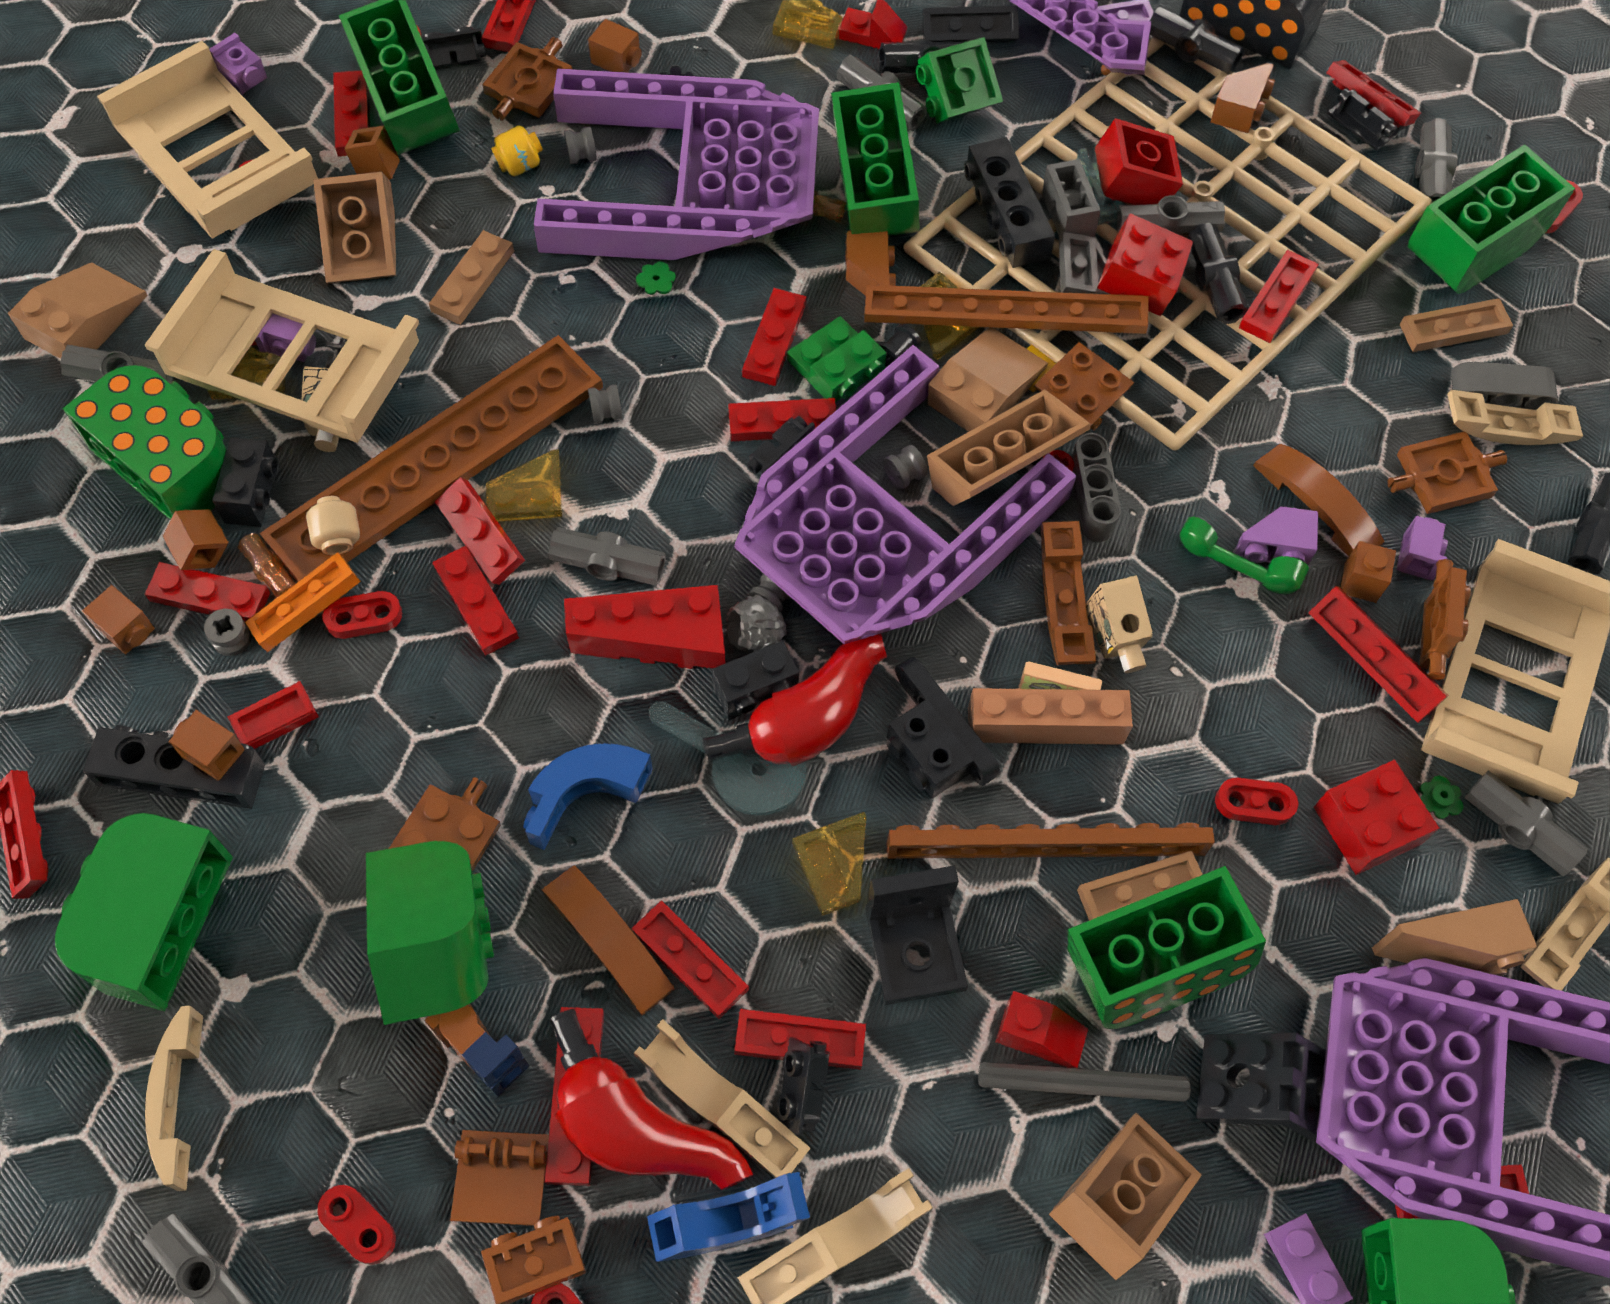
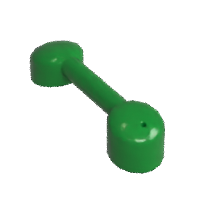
M1189 517L1180 531V541L1190 553L1197 557H1209L1263 583L1267 590L1277 594H1293L1298 591L1309 571V567L1305 562L1294 557H1276L1271 560L1268 568H1265L1216 545L1218 536L1212 526L1198 517Z

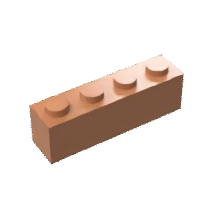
M973 688L968 704V724L983 743L1124 745L1133 727L1130 690Z

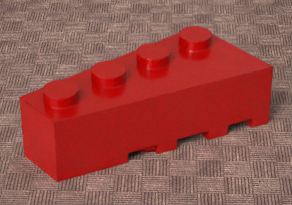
M718 585L564 599L565 626L570 653L620 659L621 657L640 659L642 663L655 664V661L678 664V667L694 669V666L713 669L725 664Z

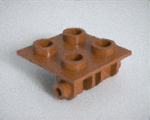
M1078 342L1034 387L1040 392L1044 389L1088 421L1090 428L1095 431L1102 423L1103 419L1100 417L1134 385V382Z
M462 1130L461 1140H457L455 1145V1159H458L450 1221L534 1226L535 1223L540 1221L549 1135Z

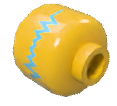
M519 125L495 137V146L491 150L503 173L508 171L510 175L518 176L539 165L540 158L538 153L543 151V148L535 131L528 134L527 130Z

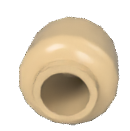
M326 496L318 499L317 504L306 513L310 542L314 547L322 550L324 554L346 553L353 548V545L360 538L355 507L349 502L341 501L337 496Z

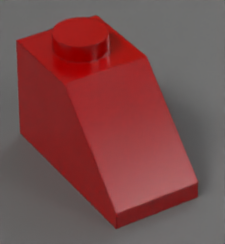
M1013 991L1007 1002L995 1042L1067 1068L1077 1069L1088 1028L1054 1004Z

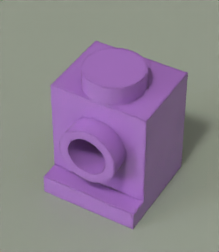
M233 33L209 49L218 71L241 95L267 78L261 58L242 43L236 33Z
M272 314L255 339L262 357L269 358L273 353L281 358L303 324ZM314 334L296 360L305 362L307 356L313 353L316 346Z
M1416 516L1403 534L1396 570L1433 581L1436 577V562L1441 559H1447L1444 554L1447 549L1448 540L1443 539L1446 524L1440 523L1433 518Z

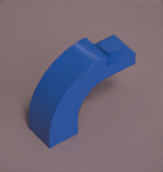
M604 743L579 747L553 760L538 774L528 789L533 804L538 805L537 807L532 806L523 825L526 829L525 833L530 845L545 850L565 809L574 800L583 795L604 792L637 803L653 770L651 755L628 746Z
M799 1172L784 1174L756 1187L728 1196L699 1202L674 1204L647 1216L656 1262L701 1255L749 1243L792 1229L794 1224L810 1218Z

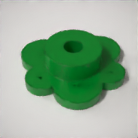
M657 262L653 266L646 264L642 267V273L636 276V284L641 288H645V292L649 295H653L656 292L660 294L669 293L672 290V282L676 280L675 273L669 271V266L665 262Z
M1438 775L1430 782L1421 784L1419 789L1422 796L1420 799L1429 813L1433 812L1436 818L1445 819L1448 815L1456 816L1462 812L1463 803L1459 799L1461 790L1458 786L1450 785L1446 777Z

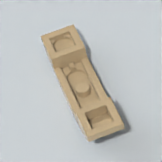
M1450 390L1447 393L1454 424L1462 431L1484 440L1515 445H1545L1577 441L1583 437L1575 406L1545 402L1537 410L1487 404L1484 401L1483 394L1458 390Z
M1609 857L1590 875L1556 915L1537 940V948L1528 953L1525 963L1521 965V968L1542 986L1562 991L1581 966L1579 962L1610 923Z
M182 1006L161 1039L148 1079L145 1104L146 1134L152 1161L163 1185L176 1191H186L191 1148V1145L178 1138H174L182 1059L199 1058L203 1015L191 1006Z

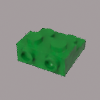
M985 37L929 52L918 59L919 65L916 67V77L918 82L926 87L929 96L926 99L927 112L929 116L935 117L937 124L1003 102Z
M839 316L787 351V361L824 398H835L836 403L842 398H849L860 385L874 379L885 369L887 352L867 332L862 330L860 333H857Z

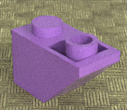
M1281 506L1245 531L1233 553L1254 563H1270L1276 557L1288 556L1302 560L1308 565L1317 551L1318 511Z

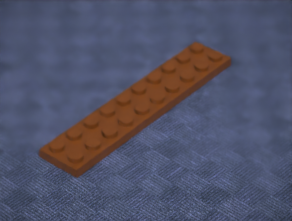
M557 335L262 531L260 535L267 546L299 582L333 556L324 554L322 550L317 549L311 544L306 513L317 504L318 499L326 496H337L341 501L349 502L355 507L360 529V538L353 545V548L346 553L340 554L346 562H349L434 504L460 477L469 480L588 399V388L595 387L601 390L603 388L602 379Z

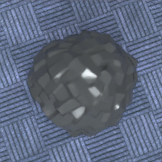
M760 595L748 596L745 600L737 602L727 613L726 619L729 621L726 637L730 644L746 654L778 643L783 636L787 635L786 623L783 620L782 613L778 611L776 605Z

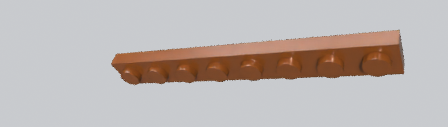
M866 285L864 322L1146 334L1148 329V296Z
M1114 823L1101 824L1096 826V828H1080L1077 824H1062L1057 826L1056 829H1040V826L1036 824H1023L1017 826L1016 829H1000L998 825L994 824L980 825L976 829H960L957 825H941L936 830H920L915 825H902L897 827L896 830H889L887 859L1176 856L1192 851L1194 856H1205L1215 841L1213 827H1199L1197 823H1182L1175 826V828H1160L1159 824L1143 823L1135 828H1120L1118 824Z

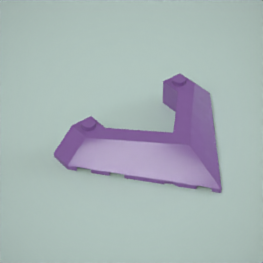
M1009 0L1089 53L1112 73L1145 75L1151 21L1123 20L1116 18L1111 13L1106 15L1097 8L1098 2L1095 0Z

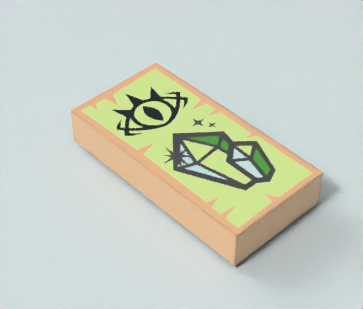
M1028 661L1025 664L1018 689L1101 690L1102 680Z

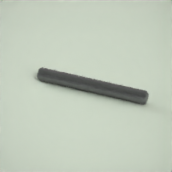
M990 1062L981 1063L978 1069L979 1086L985 1088L1181 1102L1189 1099L1191 1092L1190 1080L1186 1076Z

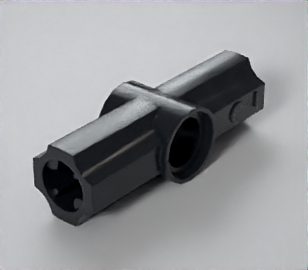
M1158 7L1153 12L1150 19V35L1173 46L1180 59L1186 62H1194L1199 59L1229 75L1236 70L1245 49L1216 35L1213 26L1208 21L1196 19L1190 22L1161 7Z
M925 39L918 42H881L878 50L879 71L881 73L885 71L891 73H916V67L919 65L918 59L923 57L928 51H936L965 42H931Z
M1211 223L1199 224L1197 228L1189 231L1187 239L1193 241L1191 252L1196 262L1195 276L1197 286L1200 291H1207L1218 321H1222L1224 324L1236 323L1240 318L1244 317L1249 309L1239 284L1240 269L1238 260L1234 255L1228 256L1217 227L1212 226Z
M1605 473L1601 477L1592 501L1586 506L1577 522L1576 530L1579 531V534L1568 559L1572 567L1590 574L1598 575L1604 569L1610 553V473Z

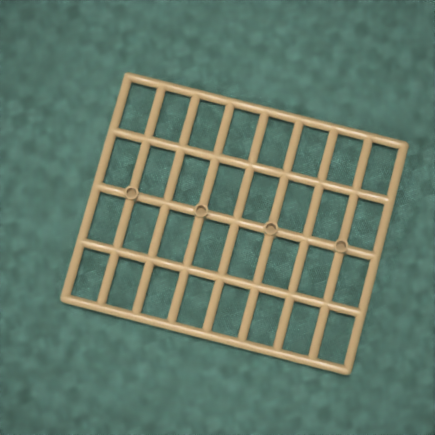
M1153 37L1149 40L1147 58L1164 44L1173 50L1175 49L1173 46ZM1199 59L1194 61V63L1214 75L1215 78L1198 93L1149 61L1146 62L1145 76L1186 102L1169 118L1166 119L1116 86L1128 74L1111 72L1015 151L1032 189L1041 195L1044 179L1022 165L1026 159L1042 146L1063 161L1080 159L1086 176L1094 181L1090 186L1096 198L1102 193L1098 167L1055 139L1054 136L1075 120L1102 138L1109 127L1085 110L1105 94L1155 127L1156 131L1174 136V140L1220 171L1209 182L1198 181L1193 184L1182 177L1183 185L1178 191L1190 198L1187 200V203L1218 201L1212 196L1233 179L1287 215L1270 232L1265 233L1224 205L1225 223L1256 243L1238 260L1240 269L1239 282L1258 295L1265 282L1249 272L1248 269L1267 252L1281 260L1287 249H1290L1279 241L1298 223L1355 261L1336 280L1317 268L1311 281L1325 291L1306 309L1295 304L1288 315L1294 320L1271 343L1239 329L1242 318L1236 323L1226 324L1262 349L1242 370L1183 330L1204 310L1216 317L1207 291H1200L1196 285L1183 276L1178 291L1193 302L1173 321L1164 315L1158 316L1148 311V322L1161 332L1140 351L1134 349L1112 332L1087 331L1128 361L1118 370L1130 379L1140 370L1197 411L1174 434L1123 395L1112 405L1171 450H1179L1419 220L1427 206L1433 203L1430 197L1272 96H1270L1269 100L1262 99V101L1266 102L1265 109L1280 118L1270 128L1259 127L1256 130L1250 128L1249 133L1225 127L1250 144L1233 161H1229L1178 127L1197 110L1212 118L1215 104L1210 102L1209 99L1221 90L1226 76L1229 75ZM1290 126H1293L1346 160V162L1327 178L1273 142ZM1269 156L1315 186L1316 189L1297 206L1243 170V168L1253 159L1264 160ZM1358 168L1414 204V206L1397 222H1394L1339 185ZM974 186L910 238L903 247L905 253L952 288L989 290L1008 274L1030 291L1056 292L1021 266L1012 268L1007 256H1003L998 249L956 220L960 214L977 201ZM1327 196H1330L1385 233L1365 251L1309 213ZM1051 218L1048 222L1055 233L1057 230ZM1099 218L1096 233L1113 245L1114 239L1118 234L1117 230ZM945 228L996 266L972 285L924 250L922 246ZM1182 233L1181 236L1187 238L1189 233ZM1054 239L1052 254L1059 258V241ZM1008 328L1029 345L1032 344L1055 363L1066 355V353L1050 342L1062 330H1041L1037 333L1033 329ZM1174 340L1230 381L1211 400L1206 401L1152 362L1151 359L1170 341Z

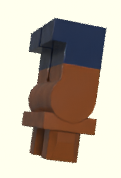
M471 1004L451 1012L428 1016L424 1020L438 1039L447 1048L451 1045L457 1055L497 1097L529 1067L518 1046L507 1035L503 1036L497 1043L490 1037Z

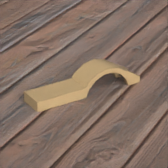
M662 1019L656 1026L660 1031L656 1038L645 1050L639 1046L633 1054L675 1096L719 1129L773 1178L792 1173L810 1150V1147L746 1091L726 1080L706 1064L686 1044L681 1035Z
M910 1168L889 1180L879 1190L848 1211L814 1228L739 1276L738 1279L752 1304H786L839 1269L875 1249L932 1210L933 1207L929 1200L922 1203L909 1180L914 1177Z

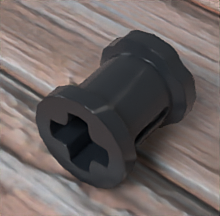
M899 324L894 330V335L887 342L879 344L887 352L885 366L888 367L912 345L918 349L921 347V338L909 325Z

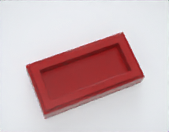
M299 681L227 717L240 743L247 744L256 749L319 716L304 686Z

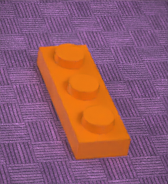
M337 552L245 623L258 644L266 652H269L361 581L346 560Z

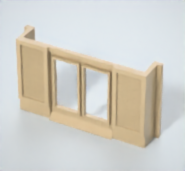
M203 41L192 45L97 96L114 128L212 239L229 229L232 231L310 187L314 184L313 179H318L311 162L313 160L311 154L305 148L295 152L218 71L209 47ZM231 110L246 125L180 162H177L164 148L166 145ZM254 135L269 149L263 155L202 189L187 173Z
M213 249L148 339L145 347L147 350L154 352L166 375L211 391L222 392L358 443L409 362V357L419 342L416 333L419 320L404 315L396 329L236 275L227 254ZM272 314L303 324L262 386L231 375ZM316 329L348 339L307 402L276 391Z
M1498 539L1494 549L1479 567L1464 619H1467L1469 622L1468 632L1464 641H1459L1454 647L1442 685V689L1449 696L1433 710L1421 751L1482 776L1489 770L1512 788L1559 804L1566 797L1573 798L1575 796L1579 783L1568 777L1610 630V581ZM1484 624L1571 657L1563 686H1556L1475 654ZM1470 667L1557 700L1558 703L1550 731L1547 732L1461 698Z

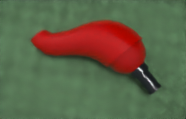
M881 633L842 644L826 663L810 677L790 688L772 693L771 698L761 702L753 711L749 723L737 725L734 731L704 737L703 745L708 761L713 762L714 760L743 753L744 756L757 753L766 761L775 764H791L793 767L814 758L831 747L847 731L856 716L864 686L874 666L887 657Z
M575 1009L561 1012L549 1020V1024L552 1026L562 1050L563 1056L560 1060L566 1071L558 1084L556 1094L558 1111L554 1115L567 1138L584 1156L607 1170L628 1175L680 1174L709 1178L721 1190L730 1188L753 1176L748 1161L732 1141L716 1132L679 1121L665 1113L646 1097L634 1077L630 1078L623 1067L610 1059L598 1057L594 1045L587 1043Z

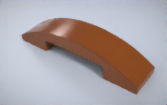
M1280 443L1254 463L1253 466L1278 490L1286 485L1312 511H1318V517L1335 532L1331 540L1347 556L1351 554L1359 541L1377 546H1382L1385 542L1373 520L1357 499L1332 474L1308 456Z
M1079 521L1042 522L1043 585L1048 627L1056 664H1095L1096 655L1092 625H1088L1081 568L1083 548Z
M575 865L541 889L563 919L570 923L615 979L616 985L641 1016L675 990L640 940L604 896Z

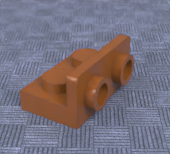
M560 1216L542 1219L534 1224L535 1230L517 1236L516 1232L501 1235L491 1241L492 1247L481 1251L496 1304H510L586 1273L575 1238L574 1227L568 1217L561 1220Z

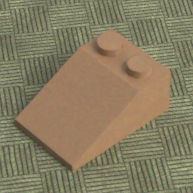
M383 172L313 179L326 283L332 284L396 276L395 212L390 180Z
M91 262L32 288L8 312V315L25 340L61 359L62 351L66 349L67 345L97 350L148 295L141 288Z
M989 327L951 357L928 384V405L969 432L1014 407L1047 368L1048 363L995 328Z
M1518 899L1399 924L1376 943L1372 950L1375 956L1404 963L1427 958L1493 975L1504 976L1509 973L1508 968L1525 963L1523 956L1536 949L1537 944Z
M1135 1113L1072 1184L1049 1215L1117 1280L1145 1257L1202 1175L1146 1121Z

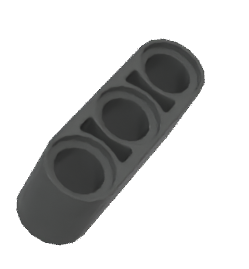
M1464 362L1456 365L1451 370L1452 390L1483 394L1484 401L1487 404L1537 410L1545 402L1558 404L1554 371L1548 367Z
M1086 433L1078 438L1072 454L1074 462L1072 472L1076 475L1073 486L1084 535L1094 542H1103L1111 538L1121 514V506L1107 441L1096 433ZM1090 485L1096 486V487H1098V488H1100V489H1095V488L1091 487ZM1096 517H1102V518H1104L1106 521H1101V520L1097 519Z

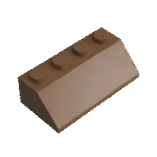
M1044 389L928 454L927 460L932 488L952 506H955L1090 430V423Z

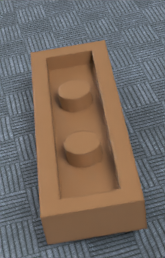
M483 230L429 302L431 312L461 325L514 253L513 243Z
M1500 298L1404 316L1400 327L1412 352L1505 335L1510 332L1513 324Z
M1189 851L1081 884L1077 891L1088 919L1092 920L1201 876L1202 872L1193 852Z

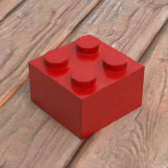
M1115 118L1095 146L1102 195L1133 205L1158 204L1165 196L1175 195L1183 185L1175 140L1172 135Z
M1130 213L1114 239L1097 289L1111 295L1148 296V311L1161 316L1178 290L1193 241Z
M1395 760L1327 790L1314 806L1315 811L1355 875L1422 845L1439 829V826Z

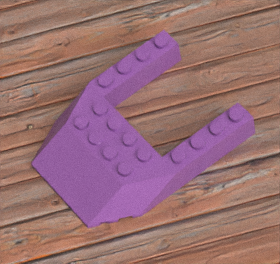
M557 69L553 94L558 122L683 129L675 206L538 198L534 231L539 253L677 260L740 243L812 219L819 121L818 108L807 103H800L794 97L782 93L780 96L765 89V84L756 80Z
M914 345L761 475L756 494L747 510L744 525L740 529L734 544L735 549L843 644L926 620L972 590L1030 536L1042 522L1047 520L1069 499L1076 479V475L1048 453L954 541L948 544L853 464L856 459L928 397V384L939 372V365Z
M1427 958L1412 960L1408 964L1387 968V966L1373 968L1369 972L1361 974L1353 972L1336 976L1333 981L1316 1143L1395 1205L1408 1213L1422 1219L1466 1222L1486 1233L1500 1250L1610 1278V1215L1500 1187L1508 1039L1610 1064V1002Z

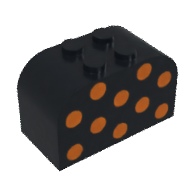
M1183 0L1179 16L1190 22L1196 19L1206 20L1213 26L1216 35L1291 69L1317 31L1329 0Z

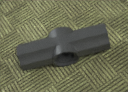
M851 54L842 61L840 68L837 70V80L851 90L899 82L907 130L913 132L920 126L926 116L927 107L903 91L901 82L893 73L885 71L880 74Z
M1435 118L1423 124L1420 130V152L1414 170L1415 178L1420 179V192L1430 197L1432 202L1452 191V179L1456 171L1458 159L1457 153L1452 152V127L1447 124L1445 119Z
M1169 195L1162 198L1158 204L1118 206L1117 210L1118 233L1130 213L1180 236L1182 233H1189V231L1194 230L1199 224L1211 223L1212 226L1218 228L1219 232L1223 231L1225 225L1224 202L1220 201L1187 203L1182 197Z
M67 345L66 349L62 351L60 364L62 369L61 375L64 377L97 382L104 375L115 370L118 365L128 363L129 366L137 365L150 368L169 383L176 381L180 385L181 382L178 378L166 375L156 360L128 356L121 351L106 352Z
M561 527L553 531L548 551L549 560L585 568L589 574L601 580L614 581L617 577H622L655 586L661 581L666 561L664 552L628 544L626 539L612 532L604 531L594 536Z
M1489 770L1472 786L1464 797L1499 825L1498 831L1507 843L1518 849L1531 850L1563 877L1570 873L1587 854L1588 849L1552 821L1553 814L1544 803L1532 797H1521Z
M172 1213L167 1218L160 1220L147 1232V1236L142 1243L173 1278L177 1290L184 1296L189 1297L194 1304H254L229 1275L225 1264L212 1256L177 1214ZM208 1266L211 1275L209 1282L202 1289L196 1290L194 1286L195 1274L202 1267Z

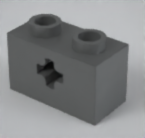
M1080 159L1046 165L1042 195L1059 238L1063 232L1095 237L1100 208Z

